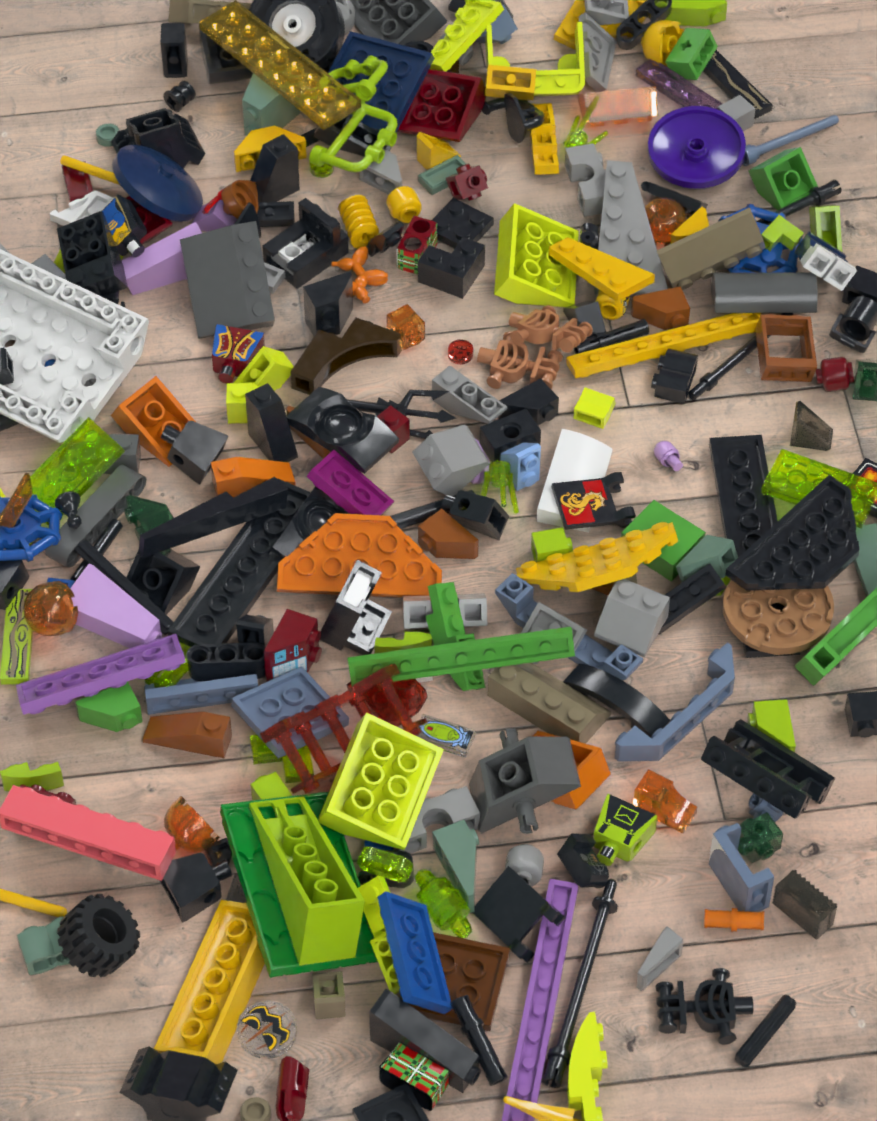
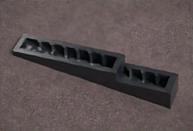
M273 477L235 497L224 492L141 534L138 554L144 558L286 508L288 488L276 477Z

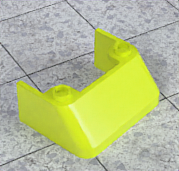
M577 22L575 29L576 54L562 56L558 61V70H536L534 96L576 95L583 90L585 85L582 22ZM487 25L485 32L487 69L488 65L510 67V63L504 57H493L492 25Z

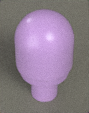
M660 441L656 444L654 455L659 462L666 467H672L674 471H679L683 464L679 460V452L673 444L668 441Z

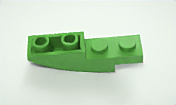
M454 582L437 583L428 586L433 614L427 615L426 620L434 645L475 640L474 633L465 634ZM482 669L450 674L463 691L486 688Z

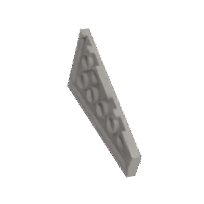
M607 160L598 250L655 274L654 283L635 292L630 297L665 290L668 287L632 162ZM595 287L594 294H598L599 289Z

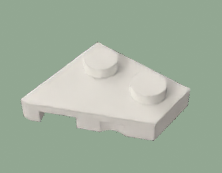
M95 190L85 195L82 199L70 202L69 208L59 213L56 210L51 211L50 221L62 226L102 211L114 198Z

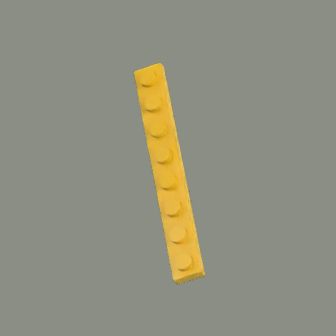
M761 313L727 314L567 356L566 364L575 379L588 377L591 374L603 371H611L614 368L633 365L640 361L660 358L661 355H666L668 348L683 352L693 347L705 346L720 340H728L746 333H754Z

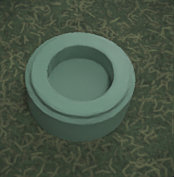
M109 123L99 126L96 130L97 142L105 147L113 146L111 142L120 129L116 125Z

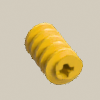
M354 195L341 201L337 209L345 225L350 243L357 249L367 246L368 242L379 234V228L376 225V220L367 198L363 195Z

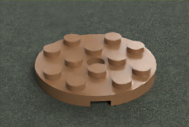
M731 581L726 586L723 597V615L727 626L740 641L758 651L774 655L802 652L821 641L831 626L834 600L828 585L824 589L748 591L734 581ZM780 603L785 608L780 612V610L774 609L771 605Z

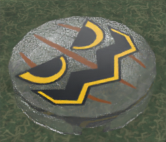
M271 1000L256 1002L248 1006L239 1017L237 1023L238 1041L243 1050L253 1057L277 1058L287 1053L295 1043L297 1034L296 1018L291 1010L282 1003Z

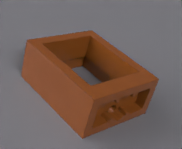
M761 314L755 328L761 380L812 382L817 370V360L811 316ZM767 335L799 336L802 358L769 357Z

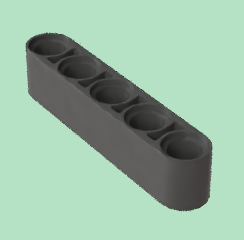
M123 464L117 467L77 510L78 513L76 515L80 516L82 524L75 529L69 527L66 522L59 529L61 540L57 545H51L45 549V555L67 568L73 567L81 559L75 552L78 543L87 540L93 546L112 519L117 520L142 493L146 486L147 478Z

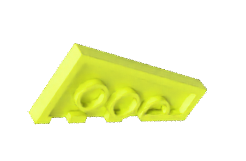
M465 0V6L459 8L455 14L456 20L453 25L448 24L445 29L446 36L444 39L438 40L431 51L435 59L430 69L447 72L475 40L486 30V26L494 22L503 12L502 4L492 0Z

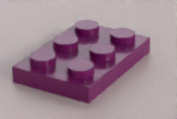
M335 450L320 461L306 476L318 489L324 491L333 499L335 504L345 509L349 514L383 515L394 503L393 499Z

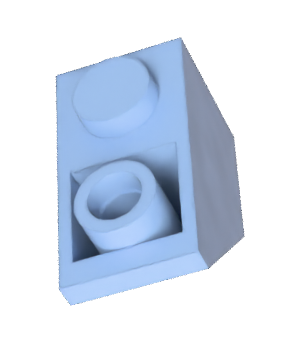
M521 443L501 453L500 470L517 491L524 487H530L539 481L541 446L538 443Z

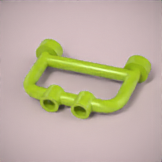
M368 56L361 64L351 59L344 67L326 74L312 91H305L299 98V104L305 111L313 112L319 106L321 99L355 93L363 101H369L376 93V84L387 72L388 64L383 60H378L375 56ZM361 73L370 76L368 80L362 79L360 82L327 88L333 81L342 77L351 80Z
M352 95L347 104V112L353 116L328 149L320 145H315L312 148L309 156L310 163L320 167L326 163L354 173L367 169L372 162L380 164L385 156L383 147L385 145L392 147L396 143L397 133L395 131L398 126L396 117L388 111L365 104V101L359 99L356 95ZM365 115L384 120L388 123L385 129L382 128L379 131L373 146L369 145L367 147L365 156L361 161L354 163L335 156Z

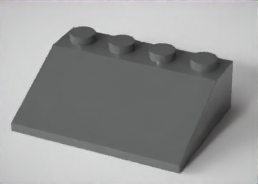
M351 0L355 8V25L364 35L400 45L411 41H425L431 38L448 22L430 0Z
M256 221L230 225L180 239L198 339L215 336L217 324L246 330L274 325L275 317Z

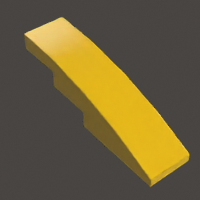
M552 103L532 104L544 113L543 124L537 128L530 129L534 174H559Z

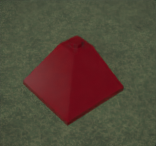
M429 69L398 132L415 135L422 132L435 138L460 142L480 115L484 105L486 87L482 78Z

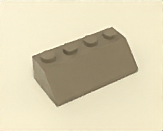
M749 207L657 250V254L672 288L681 286L682 290H685L700 278L703 280L711 278L712 274L716 273L717 270L724 267L725 269L732 268L739 263V260L745 257L753 258L758 256L765 249V243Z
M533 663L496 667L488 676V696L553 735L568 737L571 740L586 744L611 715V711Z

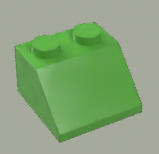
M801 147L784 150L748 170L757 192L777 210L808 196L811 188L818 187Z

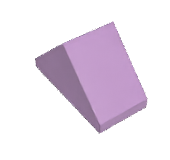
M219 200L210 209L208 214L202 213L207 204L203 205L192 223L197 222L201 231L208 232L234 225L237 219L224 212V202Z

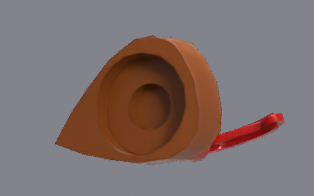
M249 180L233 182L219 191L217 196L204 207L202 213L208 214L210 209L219 200L224 202V212L227 215L234 216L236 219L239 218L248 202L254 205L257 213L259 206L256 182Z

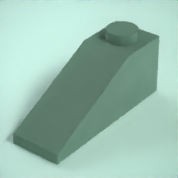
M461 820L432 831L433 849L468 913H472L475 909L476 846L479 845V838L476 831L469 829L465 820Z

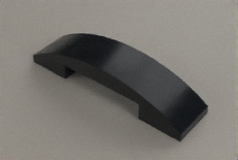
M579 664L563 681L583 695L594 697L631 721V728L634 726L638 727L650 738L657 729H663L670 722V719L646 696L623 680L601 669Z

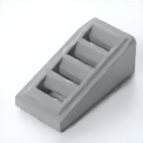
M665 927L638 971L637 988L640 991L648 987L682 955L683 939L669 927Z

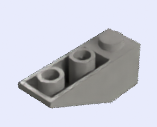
M448 366L432 379V390L450 391L433 401L451 414L490 424L507 410L506 405L452 366Z

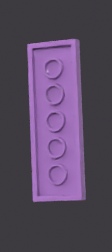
M173 634L17 684L16 689L23 715L27 713L38 714L43 712L46 707L55 704L58 706L66 705L74 698L83 695L85 697L94 696L100 690L108 687L118 688L125 685L127 681L136 678L146 679L155 672L164 669L166 671L177 669L181 664L186 663L177 635Z

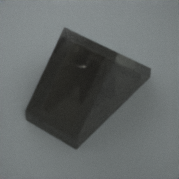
M796 402L790 446L823 451L830 450L833 429L803 402Z

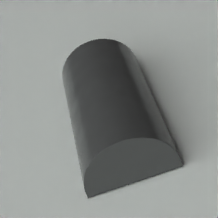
M812 272L712 274L711 294L716 313L817 312V278Z

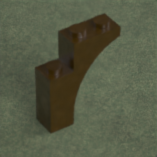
M355 317L342 338L335 334L318 330L291 370V388L310 395L318 387H322L336 372L353 363L377 357L397 358L402 351V334Z

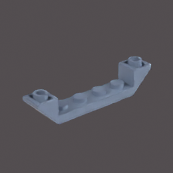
M512 573L495 589V594L515 623L524 628L537 605V602L533 600L534 587ZM586 634L576 649L575 656L567 657L578 665L593 666L621 680H626L643 663L642 657L622 644L612 652Z
M727 642L722 648H717L710 654L707 675L713 680L701 695L697 694L690 700L688 706L682 712H676L668 725L663 729H657L651 738L636 726L627 733L623 732L618 736L615 741V759L617 761H659L733 694L735 674L731 644Z

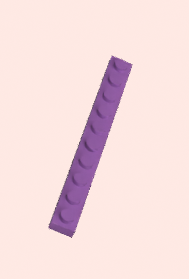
M549 880L546 900L566 918L558 927L545 916H542L507 1096L533 1103H538L579 886L573 882ZM505 1103L502 1121H534V1117Z

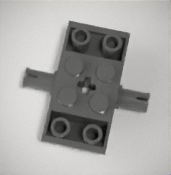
M508 728L505 729L507 737L504 731H501L499 735L503 749L479 760L469 783L471 796L480 811V821L478 824L480 833L491 830L518 817L522 833H533L531 825L534 831H537L539 827L535 816V808L581 787L571 742L568 737L528 736L519 741L517 730Z

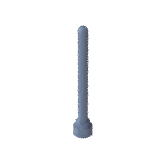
M832 115L758 146L748 144L746 145L743 165L753 164L762 154L836 125L839 122V117Z

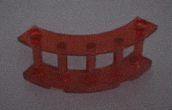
M396 664L385 666L352 685L355 691L350 693L348 690L339 696L336 694L315 705L314 709L306 713L302 711L283 719L260 733L265 744L276 740L277 744L280 743L302 781L290 789L293 794L302 790L305 794H308L319 788V782L337 774L341 764L339 763L331 767L311 731V723L322 718L323 722L327 721L345 753L350 739L336 716L339 714L337 709L350 703L351 707L355 706L361 719L366 712L372 715L364 700H366L365 694L375 688H378L379 691L382 690L403 727L402 730L415 736L422 733L420 727L428 723L427 719L423 718L413 722L392 686L394 683L392 678L400 674ZM296 731L297 735L302 736L321 770L320 773L311 776L290 738L293 736L292 732Z

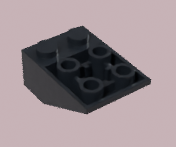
M103 211L57 228L67 281L101 297L128 288L124 266Z

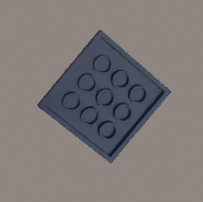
M350 31L329 72L344 67L351 59L361 64L368 56H375L378 60L387 62L388 70L376 84L375 95L371 100L365 101V104L393 114L397 119L398 126L395 131L397 133L435 58L430 52ZM361 73L351 80L342 77L333 81L327 88L360 82L362 79L368 80L370 76ZM351 93L321 99L319 106L310 113L313 116L322 118L332 105L352 117L353 115L347 112V104L350 97L356 94ZM365 115L361 120L363 124L377 132L382 128L385 129L388 125L386 121L369 115Z

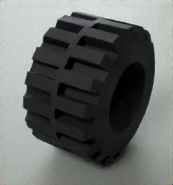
M103 894L90 895L79 902L61 919L60 927L57 929V935L60 936L58 944L63 947L61 951L63 956L69 958L70 961L68 963L72 967L77 966L79 972L83 974L88 972L91 977H96L97 975L106 977L108 974L115 972L136 953L135 950L140 944L137 940L140 938V931L136 929L138 923L131 917V911L123 907L124 904L122 902L114 901V897L109 895L106 898Z

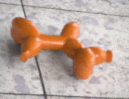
M366 246L358 248L354 252L352 259L343 258L331 264L332 267L354 271L357 278L355 281H352L353 297L356 296L364 304L370 301L368 292L365 289L367 285L380 286L388 281V274L383 270L372 269L365 271L362 267L368 259V248Z

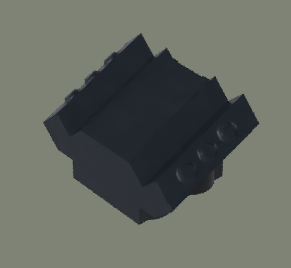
M166 108L126 119L127 128L118 131L111 142L116 153L127 145L145 146L166 155L183 169L188 161L199 165L206 154L188 120L178 114L173 115L172 110Z
M148 1046L138 1050L119 1093L142 1106L147 1115V1120L206 1121L208 1116L221 1113L238 1069L227 1062L215 1064L206 1057L171 1050L159 1053Z

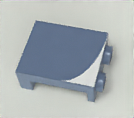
M736 823L731 826H722L713 833L709 858L711 869L738 908V911L759 912L768 908L774 875L769 868L752 874L738 852L741 834L740 825Z

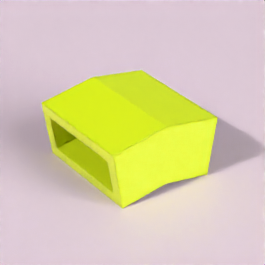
M584 387L574 407L573 419L604 429L616 405L615 397Z

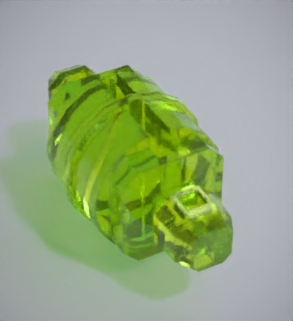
M427 869L418 871L415 875V881L420 891L417 893L416 898L419 903L427 906L429 918L441 931L451 930L459 938L468 937L472 932L471 924L466 918L470 913V908L461 896L460 891L446 877H435Z

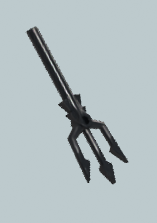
M410 389L399 404L391 400L387 402L380 397L377 403L347 399L358 410L375 413L376 417L391 405L405 416L438 419L440 423L457 419L444 410L430 412L408 409L413 396L432 397L433 400H436L450 391ZM410 429V436L426 439L430 434H434L430 430L421 432Z

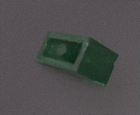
M856 359L853 374V399L877 401V361Z

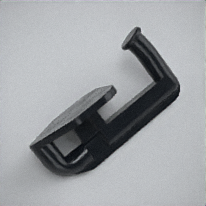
M506 93L504 98L485 101L482 107V112L485 115L505 108L508 131L512 139L517 143L523 142L527 130L537 128L544 122V113L527 100L517 99L512 93Z

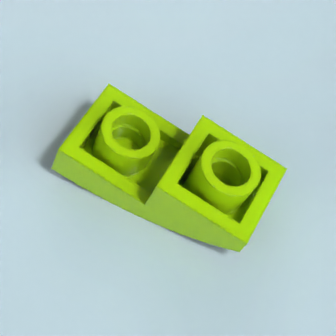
M405 631L404 640L391 637H376L375 654L433 646L431 634L421 631Z
M25 762L19 765H11L7 769L0 771L4 791L8 792L13 785L18 787L20 785L29 787L31 785H39L46 791L64 786L62 770L58 762L44 764L31 771L28 763Z

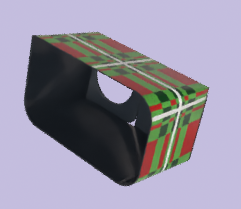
M399 1043L379 1066V1080L391 1090L408 1083L421 1107L432 1111L449 1085V1070Z

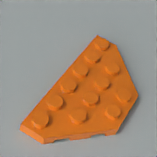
M335 513L320 529L314 531L299 544L297 549L278 563L277 592L339 595L356 561L359 560L382 572L370 596L394 598L429 595L428 586L442 583V570L423 553V550L409 535L407 536L397 526V523L390 516Z

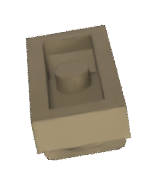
M342 971L312 973L315 1018L345 1017Z

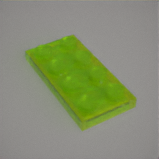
M88 417L20 486L15 494L18 497H25L29 494L37 495L39 500L52 508H56L54 505L55 499L60 494L72 491L81 497L125 450Z
M781 449L762 485L761 493L796 505L828 475H831L851 489V503L854 510L856 527L862 529L877 498V482Z

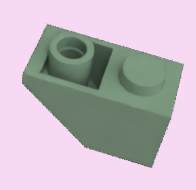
M706 535L676 566L681 583L709 563L719 577L724 578L726 568L738 558L734 542L731 539Z

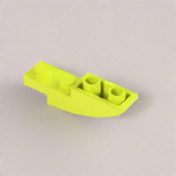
M377 876L360 886L358 890L365 900L363 911L374 936L370 943L389 990L397 994L400 992V986L393 967V958L387 942V934L377 898L385 891L390 892L385 878Z
M589 1012L583 1021L573 1045L569 1064L568 1108L575 1109V1111L581 1110L582 1121H603L601 1106L596 1107L595 1097H599L598 1081H601L602 1069H607L606 1050H600L599 1042L604 1041L602 1023H597L595 1012Z

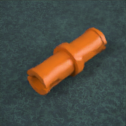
M732 908V911L705 909L704 928H731V931L737 932V929L764 931V911H738V908Z

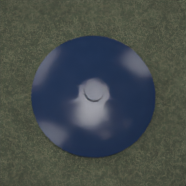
M127 145L121 148L113 159V172L121 187L137 203L154 214L173 221H189L202 208L203 197L196 182L179 164L166 155L145 146Z

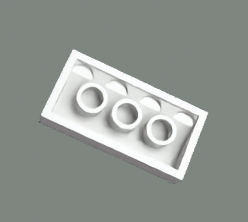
M562 429L537 508V522L564 527L551 488L552 483L605 477L613 449L589 436ZM587 527V528H578V529H574V530H579V531H583V532H588V533H589L590 527Z

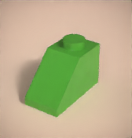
M128 681L121 687L108 688L94 696L75 701L79 720L87 724L118 732L123 729L133 728L143 722L141 706Z

